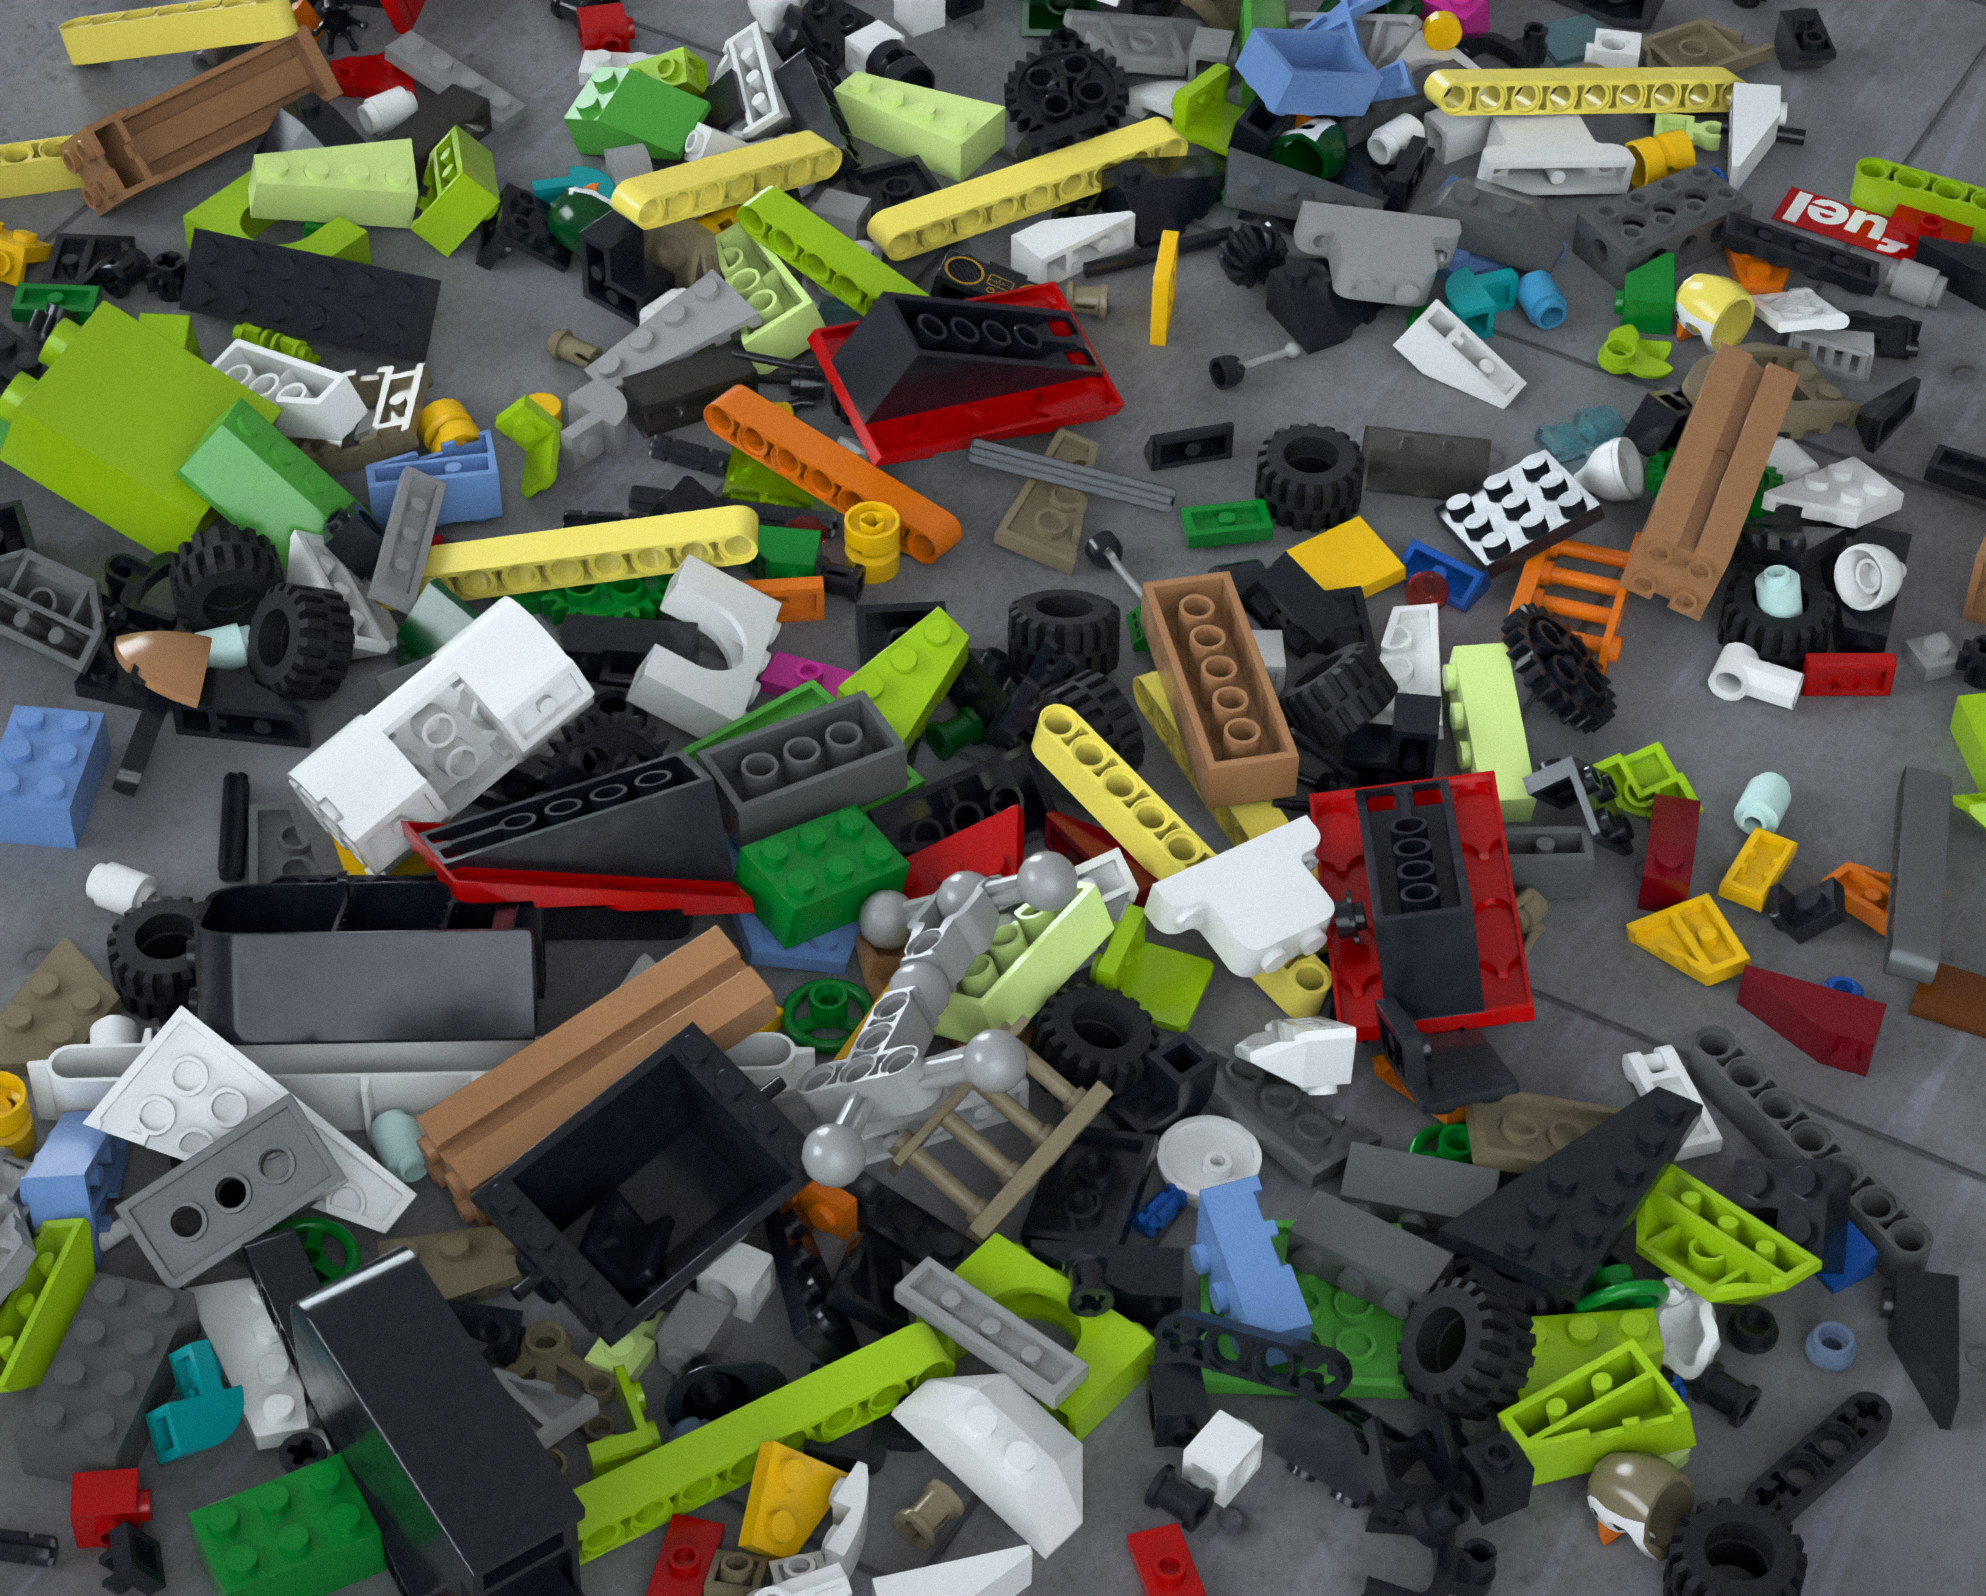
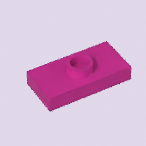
M776 651L759 679V683H761L760 691L781 696L801 684L814 679L837 700V687L855 673Z

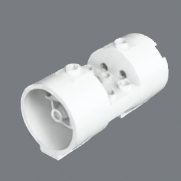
M503 596L432 654V661L365 716L359 714L286 774L290 778L289 783L314 818L345 850L349 849L353 856L365 867L364 871L368 875H388L415 852L412 850L408 839L404 836L400 820L450 823L454 816L518 763H523L546 744L549 739L558 734L563 725L567 726L594 704L593 695L595 692L575 662L565 654L539 622L510 597Z

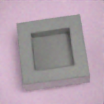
M1944 631L1905 641L1902 654L1923 682L1963 672L1962 670L1955 669L1959 650Z

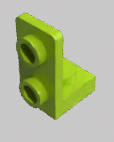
M684 46L620 67L633 69L697 97L704 93L709 85L707 63Z
M525 394L496 416L495 428L526 451L520 494L529 499L538 491L547 490L557 478L562 423Z
M624 1364L613 1367L616 1399L629 1432L611 1434L599 1441L586 1444L590 1480L662 1446L655 1421L646 1422L642 1411H646L647 1407L642 1386L639 1380L630 1382Z

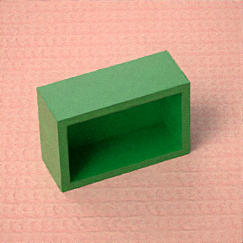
M854 803L740 847L734 877L735 882L752 898L754 914L786 950L857 921L863 902L879 890H894L902 893L910 864Z
M341 1453L188 1513L195 1551L216 1596H323L386 1570L381 1532Z

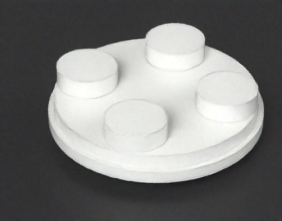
M1199 1115L1183 1119L1168 1128L1158 1143L1159 1150L1156 1155V1162L1162 1178L1166 1184L1174 1183L1178 1190L1183 1189L1187 1194L1186 1201L1195 1208H1198L1199 1192L1201 1189L1254 1175L1259 1176L1261 1171L1262 1152L1257 1139L1241 1124L1225 1117Z

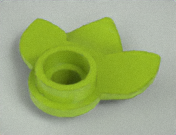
M1632 324L1623 325L1610 331L1608 340L1605 341L1598 351V364L1612 374L1621 375L1629 372L1644 379H1661L1671 375L1674 370L1666 362L1671 352L1672 343L1670 341L1639 339V333Z

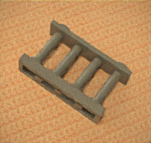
M1022 1014L1012 1026L1005 1020L997 1029L1009 1031L1019 1039L1030 1020ZM1025 1043L1023 1045L1028 1057L1026 1072L1064 1104L1061 1109L1068 1114L1056 1128L1050 1122L1044 1125L1007 1092L1001 1094L982 1092L971 1082L960 1084L915 1135L907 1129L888 1151L894 1158L887 1172L895 1177L907 1163L913 1166L967 1214L964 1219L971 1225L966 1230L964 1236L980 1246L987 1241L1104 1108L1113 1095V1092L1099 1080L1089 1091H1086L1082 1086L1078 1089L1075 1088ZM972 1090L976 1091L1032 1140L1029 1145L1036 1151L1025 1164H1022L1018 1159L1012 1162L954 1111ZM940 1126L1000 1177L997 1182L1003 1186V1189L992 1201L986 1196L980 1199L922 1148Z

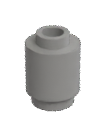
M1903 258L1901 264L1893 262L1885 285L1891 287L1889 296L1926 309L1927 305L1937 309L1946 290L1949 278L1940 275V270Z

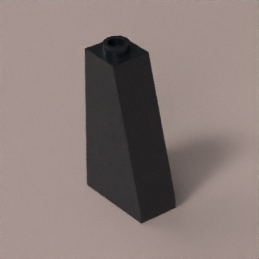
M1825 521L1824 528L1846 529V546L1819 560L1823 583L1827 586L1826 591L1832 593L1834 597L1833 604L1836 605L1832 626L1836 653H1884L1899 592L1892 600L1879 608L1868 611L1853 609L1842 601L1836 590L1834 581L1835 564L1839 555L1848 547L1862 543L1886 547L1897 556L1900 562L1906 564L1912 534L1870 525H1863L1854 529Z

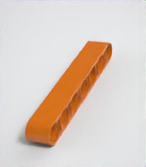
M734 385L705 407L703 411L705 423L715 435L841 514L845 515L852 506L868 501L883 502L892 506L900 516V550L918 562L931 565L960 542L962 528L959 521L950 512L877 467H873L866 460L748 387Z

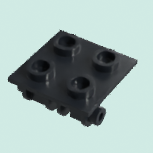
M808 0L802 8V20L813 42L811 52L828 63L835 71L845 59V37L876 20L875 17L843 0Z

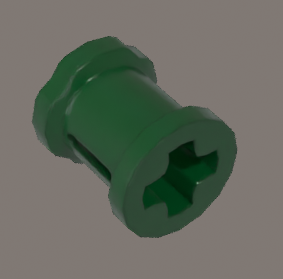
M969 706L960 708L956 716L942 723L932 722L925 728L927 742L931 750L942 761L951 759L955 751L969 744L976 746L984 742V725L980 717Z

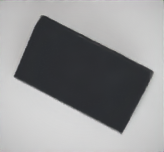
M1226 422L1151 435L1144 447V456L1150 470L1156 471L1232 458L1233 422Z

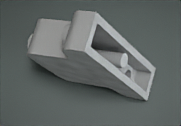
M1303 200L1293 234L1295 245L1300 250L1313 255H1321L1328 259L1333 290L1341 297L1420 307L1428 301L1437 270L1450 267L1462 229L1458 219Z

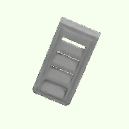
M1822 328L1790 332L1787 347L1801 349L1802 341L1810 343L1808 349L1810 355L1807 361L1814 364L1818 371L1854 381H1869L1875 351L1874 333L1839 329L1825 331ZM1818 347H1826L1825 353L1818 352ZM1835 350L1841 351L1842 354H1835Z

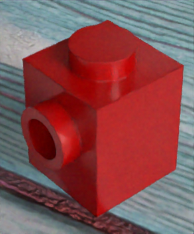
M622 2L576 8L578 39L583 54L584 50L598 49L609 52L630 53L629 40L635 39V27L632 16L626 17Z
M138 1468L77 1472L72 1474L70 1519L77 1549L92 1547L111 1548L110 1530L127 1521L143 1531L144 1522L153 1520L151 1489H142Z

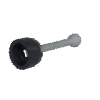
M1290 342L1282 350L1241 362L1234 355H1222L1213 358L1209 365L1211 379L1220 390L1234 387L1243 380L1245 370L1284 357L1290 359L1297 358L1301 351L1300 346L1297 343Z
M1109 530L1095 534L1085 546L1087 557L1099 568L1110 569L1114 567L1141 599L1142 587L1120 562L1122 560L1123 547L1118 538Z

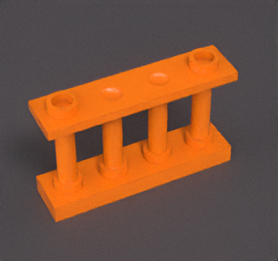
M1641 532L1635 533L1630 552L1565 539L1526 560L1508 615L1523 603L1528 606L1533 602L1537 608L1544 606L1548 613L1555 612L1557 615L1607 625L1603 637L1571 630V633L1582 637V641L1587 649H1592L1594 654H1599L1598 663L1604 667L1600 672L1605 676L1609 662L1618 663L1623 637L1618 636L1631 591L1619 587L1620 580L1557 567L1555 562L1550 560L1551 558L1559 559L1561 555L1625 569ZM1553 583L1613 596L1615 601L1611 609L1547 595L1546 590L1541 589V587H1550V584Z

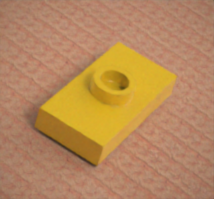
M1755 826L1721 881L1718 896L1761 913L1770 898V886L1780 882L1797 853L1799 843Z

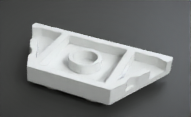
M1852 456L1764 492L1761 508L1775 512L1776 507L1784 504L1803 507L1802 518L1827 521L1835 525L1856 529L1901 510L1904 493L1859 458Z

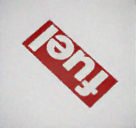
M1791 187L1771 219L1901 261L1903 258L1912 260L1916 253V247L1883 237L1886 225L1890 220L1889 217L1795 187Z

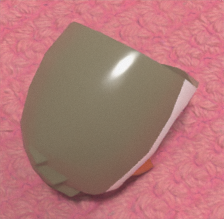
M1621 1451L1606 1455L1594 1466V1470L1587 1482L1589 1485L1587 1490L1588 1503L1592 1513L1598 1520V1536L1602 1545L1605 1546L1623 1533L1628 1532L1635 1545L1644 1555L1659 1562L1667 1559L1675 1527L1680 1526L1681 1518L1688 1511H1693L1694 1491L1692 1482L1670 1461L1649 1452ZM1650 1536H1652V1537L1655 1538V1539L1652 1541V1543H1651Z

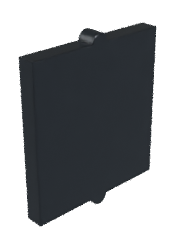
M732 68L713 85H708L706 91L699 96V98L709 101L712 107L702 124L726 133V130L746 113L737 72Z

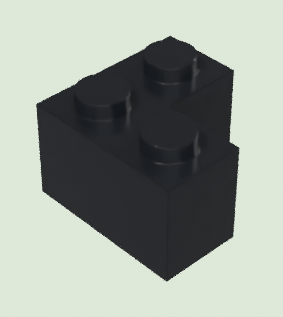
M613 209L579 232L583 296L639 327L641 309L670 289H675V274L645 258L643 229Z
M1396 692L1392 725L1367 723L1344 738L1342 764L1359 772L1357 780L1362 782L1363 787L1433 778L1439 736L1441 697Z
M1735 1159L1731 1202L1766 1225H1777V1232L1822 1260V1269L1814 1274H1844L1852 1176L1832 1159Z

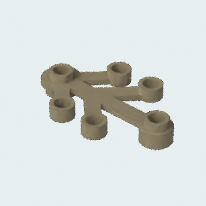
M542 1320L532 1324L522 1337V1342L520 1343L521 1355L516 1358L515 1363L512 1362L503 1369L518 1374L522 1379L527 1378L536 1371V1379L555 1384L557 1394L580 1400L557 1383L558 1369L584 1387V1393L593 1395L598 1400V1407L609 1405L615 1398V1384L612 1375L605 1371H597L572 1352L573 1347L570 1334L562 1325L555 1321ZM604 1386L607 1388L606 1390L601 1392H595L592 1390L594 1387ZM605 1413L598 1414L580 1426L584 1430L587 1444L599 1441L605 1436L616 1434L614 1419ZM599 1428L608 1430L604 1434L593 1433L594 1430ZM557 1442L546 1449V1451L568 1482V1460L566 1455L558 1450Z

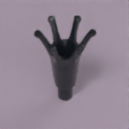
M322 0L320 10L322 20L319 26L311 31V34L317 37L323 29L326 31L329 39L326 51L329 55L334 53V41L337 36H344L352 50L357 51L359 46L351 36V26L355 25L362 29L368 28L367 22L355 19L348 12L353 9L351 3L344 6L341 0Z

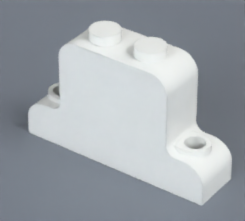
M1578 114L1493 115L1486 147L1482 151L1476 178L1530 195L1626 194L1636 160L1630 150L1624 146L1596 142Z
M1305 815L1152 884L1143 912L1154 927L1163 933L1178 934L1188 929L1200 931L1228 969L1237 976L1253 977L1264 971L1267 974L1273 973L1293 957L1302 953L1307 956L1317 952L1327 941L1325 933L1333 916L1335 906L1333 900L1311 873L1319 862L1315 853L1321 838L1320 832L1309 817Z

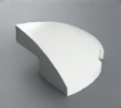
M1156 81L1130 87L1129 105L1126 106V113L1143 119L1152 110L1172 118V98L1175 92L1187 85L1189 81Z

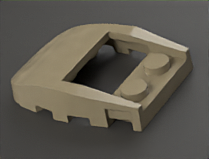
M1760 342L1734 346L1752 354L1750 363L1765 369L1768 362H1771L1800 375L1779 432H1785L1784 436L1787 439H1802L1804 432L1814 430L1818 435L1829 433L1834 423H1843L1847 428L1854 426L1861 405L1858 402L1845 400L1841 392L1818 372L1817 367L1807 361L1810 355L1807 350ZM1717 351L1700 358L1692 366L1682 383V392L1692 405H1694L1706 372Z
M417 363L416 370L401 373L397 372L395 366L378 367L377 374L360 376L357 369L341 372V374L347 375L366 407L377 405L370 434L360 437L359 445L348 448L345 447L349 434L341 441L286 437L327 474L365 469V465L389 459L419 446V440L416 435L427 390L433 387V380L425 363Z

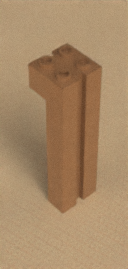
M305 23L299 26L298 32L291 36L268 41L127 110L124 107L85 126L59 145L62 150V160L66 168L71 173H79L86 185L81 189L86 204L91 209H94L98 217L265 135L280 108L297 100L299 97L313 92L329 103L342 95L343 91Z
M1722 341L1706 372L1646 524L1631 552L1618 584L1619 587L1651 600L1654 593L1670 599L1667 608L1697 621H1700L1731 560L1800 377L1799 374L1771 362H1768L1765 369L1750 363L1752 354Z
M715 925L416 1117L415 1119L422 1136L416 1140V1144L427 1160V1163L424 1164L427 1173L439 1189L445 1186L448 1187L454 1196L451 1199V1203L466 1225L473 1221L478 1227L494 1225L470 1200V1196L692 1021L724 1053L776 1019L778 1015L772 990L751 965L747 966L740 957L739 950L720 927Z

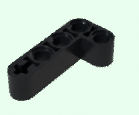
M803 48L775 68L773 75L797 131L811 130L841 150L842 162L839 169L832 177L822 180L827 186L832 187L845 178L847 172L855 171L862 166L863 159L833 92V89L842 83L841 78L828 63L809 49Z

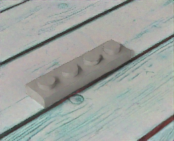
M409 30L385 47L384 59L500 135L526 117L527 105L412 30Z
M408 465L400 475L368 593L369 598L409 615L417 601L447 483Z
M929 1256L894 1287L895 1301L998 1372L1006 1373L1020 1387L1054 1410L1088 1378L1089 1365Z

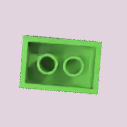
M596 67L565 115L564 121L579 154L604 156L603 149L644 143L651 159L680 160L685 152V142L691 131L695 130L698 122L703 123L712 107L709 101L633 69Z

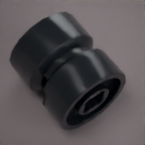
M889 39L881 42L872 50L867 58V74L934 89L935 76L932 70L921 59L917 58L916 54L899 39Z

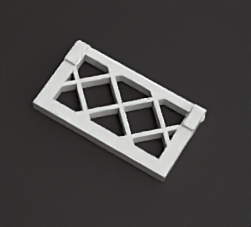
M1809 287L1792 288L1787 292L1751 295L1755 304L1754 314L1778 333L1821 328L1825 331L1844 329L1850 321L1845 313L1838 311L1815 294Z

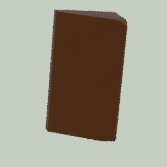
M1939 962L1931 985L1918 982L1908 1014L1986 1038V977Z

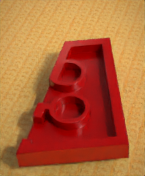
M1019 804L1013 805L905 857L910 866L902 893L910 900L932 895L948 876L957 871L978 872L985 878L1001 874L1002 877L1018 874L1024 855V812Z

